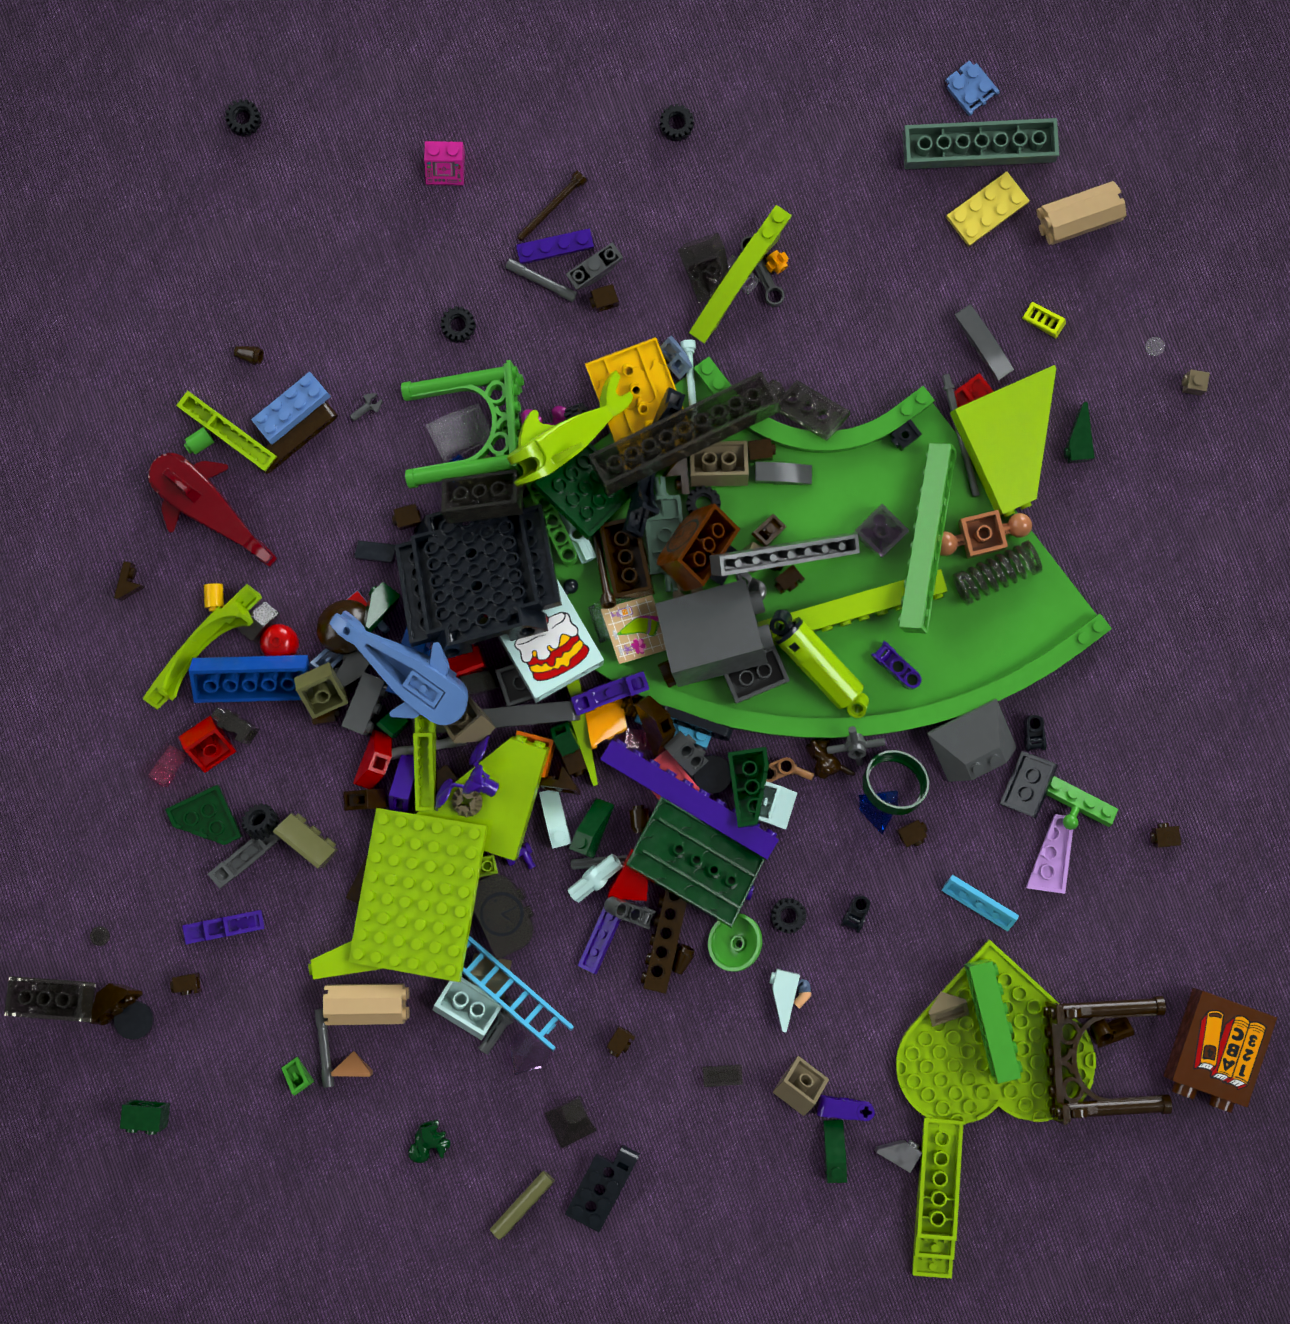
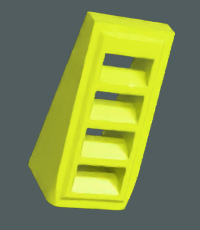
M1034 302L1030 304L1022 317L1028 323L1054 338L1059 336L1066 324L1065 318ZM1036 309L1038 312L1034 319H1032L1031 316ZM1041 314H1044V317L1042 318L1041 322H1038V319L1040 318ZM1048 318H1051L1049 324L1046 326V321L1048 320ZM1057 322L1058 324L1055 329H1052L1054 323Z

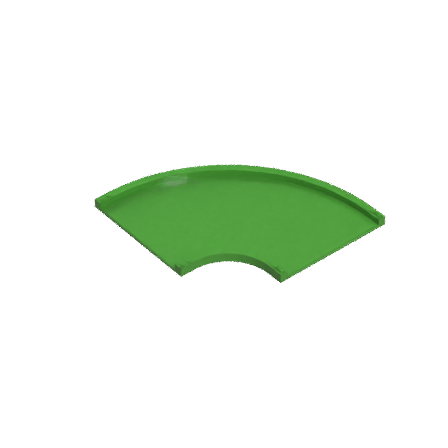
M707 357L694 367L698 429L692 431L696 442L747 441L748 443V441L771 438V444L775 443L776 455H773L771 461L763 462L812 465V485L755 483V463H749L748 455V486H709L711 489H715L720 496V509L740 528L730 545L738 551L743 550L744 547L752 542L764 547L751 534L772 514L787 527L769 546L846 533L858 534L860 549L858 554L792 564L805 580L802 583L798 581V586L791 592L786 590L780 594L774 586L776 584L774 582L775 578L791 565L783 566L781 571H773L768 568L757 570L754 573L748 572L753 578L760 580L767 589L766 597L763 600L765 612L756 615L757 622L772 618L774 613L780 609L791 613L905 580L908 576L907 562L911 558L910 544L914 540L913 525L917 521L916 507L920 503L919 489L923 485L922 471L926 467L925 453L929 449V443L952 444L957 450L944 532H950L954 536L961 534L958 525L960 519L994 511L974 465L973 469L980 495L972 497L957 434L933 404L934 398L924 386L884 415L863 425L837 431H811L782 424L757 411L736 392L710 357ZM686 376L676 383L675 387L678 392L685 394L683 408L690 424ZM911 419L922 435L904 450L896 449L890 441L892 439L890 435ZM903 432L902 437L908 438V434ZM610 433L593 445V447L632 484L634 477L628 478ZM687 456L689 491L691 492L696 487H690V456ZM672 462L656 469L655 477H658L659 484L660 476L663 475ZM677 476L665 477L666 492L669 495H680L684 520L689 515L686 508L689 494H679L678 490L675 489L674 481L677 479ZM530 493L523 498L525 508L535 506ZM700 497L696 501L697 508L711 504L707 497ZM628 499L611 516V521L626 518L631 499ZM543 501L541 505L543 509H545L550 505V503L548 501ZM1014 514L1007 517L1000 515L1002 524L1008 523V520ZM556 518L549 519L548 524L553 526L557 523L558 520ZM578 530L572 533L575 539H580L583 536ZM644 530L643 541L649 564L646 531ZM1032 530L1027 536L1022 538L1007 534L1005 537L1008 547L1002 551L967 559L964 545L958 546L956 551L949 556L940 555L938 570L941 569L948 591L943 594V598L932 601L927 634L904 632L898 625V616L902 610L896 611L895 608L889 609V613L877 616V613L869 615L870 619L859 622L858 619L851 620L852 624L840 627V624L834 625L830 631L822 632L821 629L814 631L864 685L862 693L868 696L869 705L863 717H852L849 715L847 707L838 709L779 645L775 647L790 681L735 705L723 675L678 687L677 684L668 687L658 667V664L668 660L666 650L619 664L601 612L603 608L601 607L600 598L603 592L597 558L581 564L578 557L574 565L566 566L562 563L549 536L556 576L560 585L563 588V584L567 579H574L578 582V590L573 594H568L567 597L604 659L603 665L595 669L596 672L612 681L644 671L650 690L636 695L642 696V698L651 696L661 706H669L728 728L765 735L794 738H847L849 736V727L854 726L857 733L866 737L901 732L962 716L994 699L1000 701L1030 686L1064 665L1112 629L1101 614L1097 615ZM558 535L555 541L561 543L566 537ZM591 536L589 540L595 552L593 536ZM601 537V542H602V548H603V554H604V559H605V565H606V570H607V576H608V582H609L610 592L614 595L613 589H612V584H611V579H610V575H609L607 560H606V556H605L603 541H602V537ZM566 552L563 558L569 560L573 557V553ZM736 574L729 575L723 585L736 582ZM651 575L655 592L653 594L655 604L674 599L672 584H670L671 592H666L664 575ZM708 579L702 588L707 590L721 585ZM691 590L680 591L684 595L692 594ZM639 598L616 599V605ZM883 641L892 646L920 674L922 680L918 687L915 689L905 688L872 658L871 654L875 653L882 646ZM894 662V671H902L901 663ZM909 675L907 677L908 684H916L915 676Z

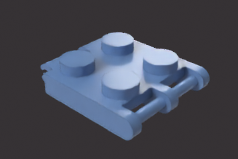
M968 61L959 68L960 74L955 71L945 80L948 84L946 89L969 116L979 106H984L986 101L993 95L1000 93L977 63L973 65L971 61ZM989 91H992L989 95L983 98V96L986 95ZM979 101L976 105H974L972 108H970L971 105H973L975 102Z

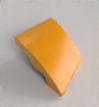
M622 699L585 713L591 749L597 748V744L605 739L610 740L615 735L627 730L625 712L621 708L623 704Z

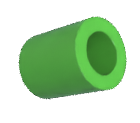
M203 426L185 438L186 443L184 446L190 454L193 452L196 455L215 441Z

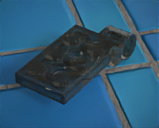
M770 380L758 393L760 400L765 405L826 441L850 416L849 410L798 380L786 392L778 381ZM790 397L798 398L796 401L788 400ZM805 406L813 407L811 410L803 409ZM820 415L828 416L826 419L818 418Z

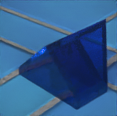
M897 790L875 793L886 803L898 806ZM865 794L859 795L860 811L883 834L893 815L876 808Z

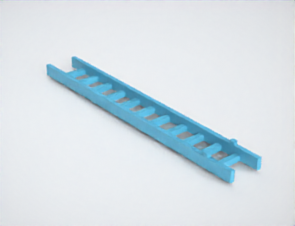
M469 936L467 948L473 945L481 953L467 969L463 967L462 973L553 1052L556 1047L544 1035H548L555 1028V1023L558 1020L570 1031L573 1030L574 1026ZM486 957L495 966L480 982L471 972ZM500 969L510 979L494 994L485 985ZM515 982L524 992L509 1007L500 997ZM530 995L539 1004L524 1020L514 1010ZM544 1007L554 1017L539 1033L529 1023Z

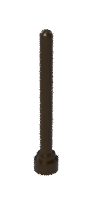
M578 170L572 175L571 182L518 234L517 238L519 241H523L576 187L579 188L587 182V179Z
M598 529L592 536L603 592L600 603L603 609H611L616 606V599L610 592L600 531Z

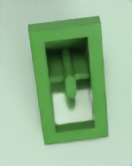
M298 1057L281 1068L294 1096L314 1082V1079Z

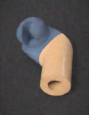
M804 979L798 982L799 996L794 1000V1004L799 1009L811 997L810 983Z

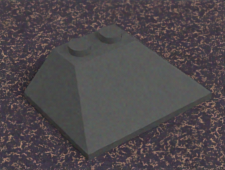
M997 699L927 732L948 782L974 780L1006 764L1017 748Z

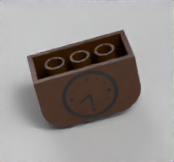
M715 503L698 508L679 524L660 553L657 565L684 591L703 587L711 576L709 556L725 553L740 528Z

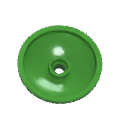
M740 913L732 928L717 921L712 927L708 938V950L713 962L718 967L730 972H738L750 967L758 958L762 948V934L759 926L752 918Z

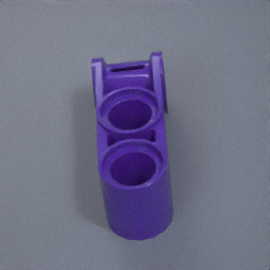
M883 641L882 646L875 653L871 654L872 658L905 688L915 689L921 684L920 674L887 642ZM894 662L901 663V672L894 671ZM909 675L915 676L917 680L915 685L908 684L907 677Z
M820 1095L818 1099L817 1116L869 1121L875 1114L872 1104L867 1101L836 1098L826 1095ZM867 1106L870 1112H867L866 1116H864L860 1110H864V1107Z

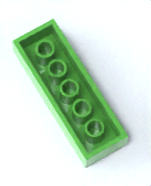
M988 959L964 964L991 1077L998 1084L1020 1079V1073L1023 1072L1020 1060L1018 1061L1015 1053H1018L1016 1042L1012 1041L1011 1038L1013 1028L1011 1022H1008L1006 1018L1008 1008L1006 1002L1003 1003L1001 998L1004 992L1001 983L997 982L996 976L999 975L997 965Z

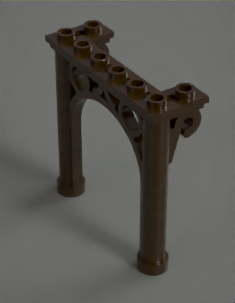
M1153 996L1151 999L1063 1004L1045 1002L1046 1006L1043 1008V1015L1046 1018L1047 1026L1044 1028L1045 1037L1048 1038L1046 1056L1049 1058L1047 1075L1050 1078L1048 1094L1052 1105L1049 1107V1113L1054 1121L1068 1125V1122H1071V1118L1172 1113V1100L1169 1094L1120 1098L1099 1097L1084 1084L1077 1067L1078 1044L1083 1033L1091 1024L1106 1018L1164 1016L1166 1005L1163 996ZM1078 1018H1088L1080 1025V1027L1075 1021L1072 1020ZM1070 1023L1076 1033L1072 1039L1065 1040L1062 1029L1065 1024ZM1060 1042L1071 1045L1063 1056H1061ZM1062 1065L1068 1069V1073L1073 1074V1077L1068 1076L1063 1079ZM1070 1081H1075L1079 1089L1077 1094L1070 1098L1066 1093V1085ZM1084 1093L1095 1100L1078 1102Z

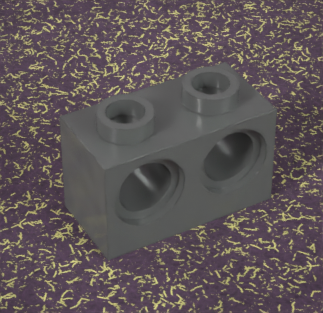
M679 731L663 747L693 776L708 762L704 756L706 752L699 744L696 747L694 746L696 741L689 734L685 736Z

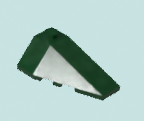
M760 747L729 752L728 758L738 828L758 825L769 769L767 748Z

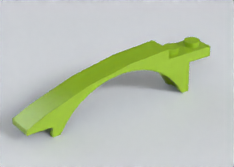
M778 205L774 207L757 233L753 235L691 328L689 334L702 343H706L710 335L720 324L730 304L752 271L780 239L782 230L792 217L791 214Z
M246 584L222 608L218 606L171 658L146 692L143 700L157 710L168 699L173 701L191 665L192 658H197L213 640L228 630L240 626H250L253 620L249 610L262 599L261 594Z

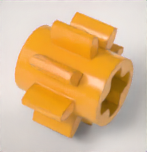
M776 250L766 257L768 262L765 266L770 273L774 271L776 274H779L788 267L787 262L789 258L785 252L779 253Z

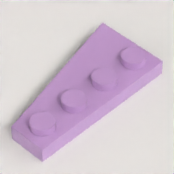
M1054 814L1026 888L1065 894L1073 830H1068L1063 825L1065 815Z

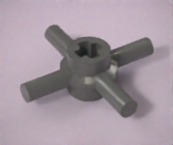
M851 726L848 729L849 736L846 738L847 742L841 745L828 746L827 753L847 752L848 756L855 759L856 764L861 766L864 763L863 757L866 755L867 748L886 746L885 738L866 741L864 736L857 733L856 728Z

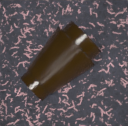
M236 346L234 357L256 365L262 363L264 351L258 346Z
M681 944L680 948H677L672 971L683 975L695 957V950Z

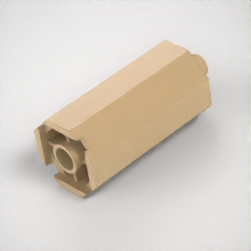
M1112 181L1041 206V208L1036 210L1041 225H1039L1041 235L1046 236L1049 245H1054L1124 220L1127 216L1124 198L1120 199L1118 196L1121 193L1120 188Z
M405 983L325 985L324 990H328V994L323 995V1017L328 1018L324 1022L325 1025L404 1024L405 1020L410 1016V1009L406 1007V1000L409 999V987H405Z

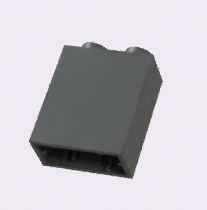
M745 579L655 604L671 673L678 687L768 663L765 649L775 646L769 624L758 626L756 615L765 612L760 590L749 592Z

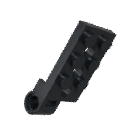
M623 1144L614 1162L596 1153L565 1215L600 1232L640 1153ZM606 1167H610L614 1170V1174L606 1176L603 1170ZM597 1184L603 1185L605 1192H596L595 1186ZM593 1201L597 1207L594 1210H589L586 1207V1203Z

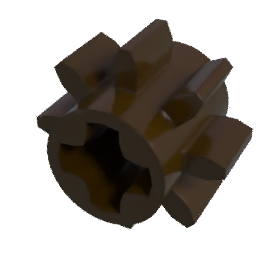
M633 695L623 699L621 708L624 709L625 715L635 718L638 713L634 704L640 701L642 696Z

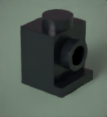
M910 419L890 435L892 438L890 441L896 449L900 448L902 451L920 438L922 433ZM906 432L908 438H903L902 433Z

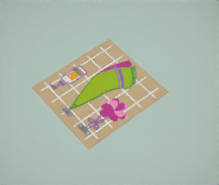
M653 595L617 604L611 609H601L619 664L666 650Z

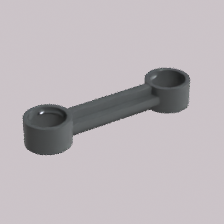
M746 236L742 239L740 245L741 253L744 250V243L750 241L753 236ZM762 259L755 267V271L766 291V303L771 307H778L783 303L784 291L775 285ZM778 291L782 298L779 302L773 303L769 300L768 293Z

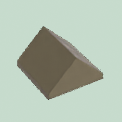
M474 953L472 962L478 957V953ZM484 957L472 970L471 974L481 982L495 965L488 958ZM495 957L508 970L511 969L512 960ZM499 969L485 986L496 994L508 981L509 977ZM505 993L500 998L504 999Z

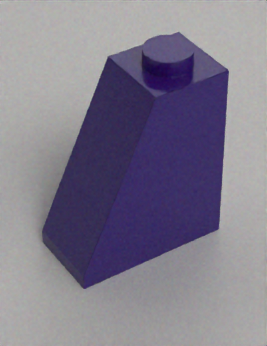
M401 755L389 793V810L409 813L415 790L414 756Z

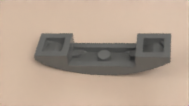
M274 833L273 835L270 834L269 838L264 837V840H255L254 838L249 840L228 859L210 871L208 876L221 889L280 840L279 836Z

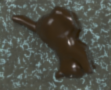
M816 738L811 741V744L806 745L809 755L817 761L814 771L819 778L826 779L828 776L834 775L839 771L850 776L856 775L854 771L842 765L834 755L827 753L830 739Z

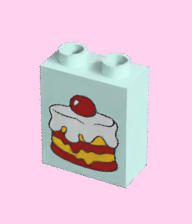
M559 581L558 586L562 605L540 611L546 615L548 631L510 641L507 634L498 636L536 703L601 667L604 663L602 655Z

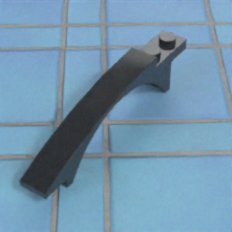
M670 387L667 388L646 438L628 498L631 500L623 532L637 538L643 537L647 519L659 514L660 508L654 499V479L657 465L671 432L685 411L682 409L685 394Z

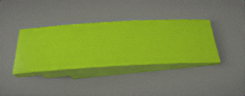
M924 1118L913 1248V1276L952 1279L955 1241H957L964 1122L962 1120Z

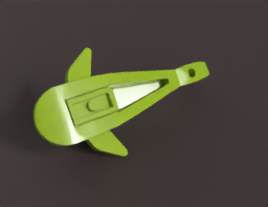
M613 371L604 383L600 396V408L576 415L556 425L541 423L538 419L539 413L537 410H533L528 414L520 431L518 447L507 456L511 465L515 463L520 464L524 470L523 475L514 482L516 487L545 477L581 452L614 416L620 414L628 407L633 399V395L631 392L622 396L617 395L616 388L620 380V375L617 371Z

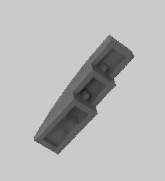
M971 304L954 314L970 344L976 348L982 361L988 365L996 380H1000L1014 370L999 344Z

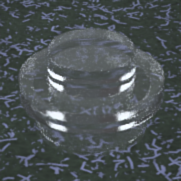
M1158 337L1150 338L1145 344V350L1151 356L1160 355L1165 348L1164 342Z

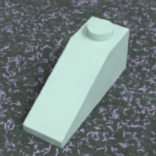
M548 790L539 792L552 849L571 844L572 841L559 792Z
M776 968V972L771 973L769 983L772 984L782 1032H787L800 975Z

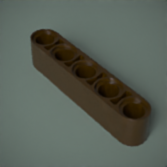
M327 401L273 445L269 444L265 447L277 456L267 471L263 470L265 474H269L338 417Z

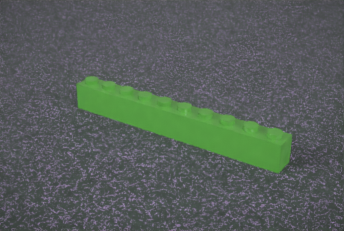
M929 443V449L925 453L926 467L922 471L923 485L919 489L920 503L916 507L917 521L913 525L914 540L910 544L911 558L907 562L908 576L904 580L905 594L901 598L902 612L898 616L899 627L908 633L927 634L957 453L952 444Z

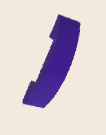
M644 671L593 687L570 698L578 716L595 710L597 707L650 689Z

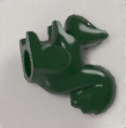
M438 1120L422 1123L418 1127V1131L415 1134V1144H411L410 1149H408V1156L413 1162H426L429 1159V1149L436 1148L439 1156L444 1158V1153L450 1147L451 1142L449 1139L444 1138L445 1131L437 1132Z

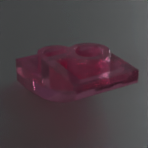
M627 728L624 731L623 742L627 744V748L652 751L644 730Z

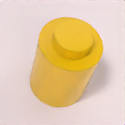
M205 584L204 608H207L209 612H213L218 606L222 608L224 606L223 584Z

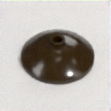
M341 600L329 605L322 612L317 623V635L322 645L329 651L336 654H351L359 650L354 644L341 637L332 628L330 621L336 613L341 615L343 611H347L363 625L366 606L354 600Z

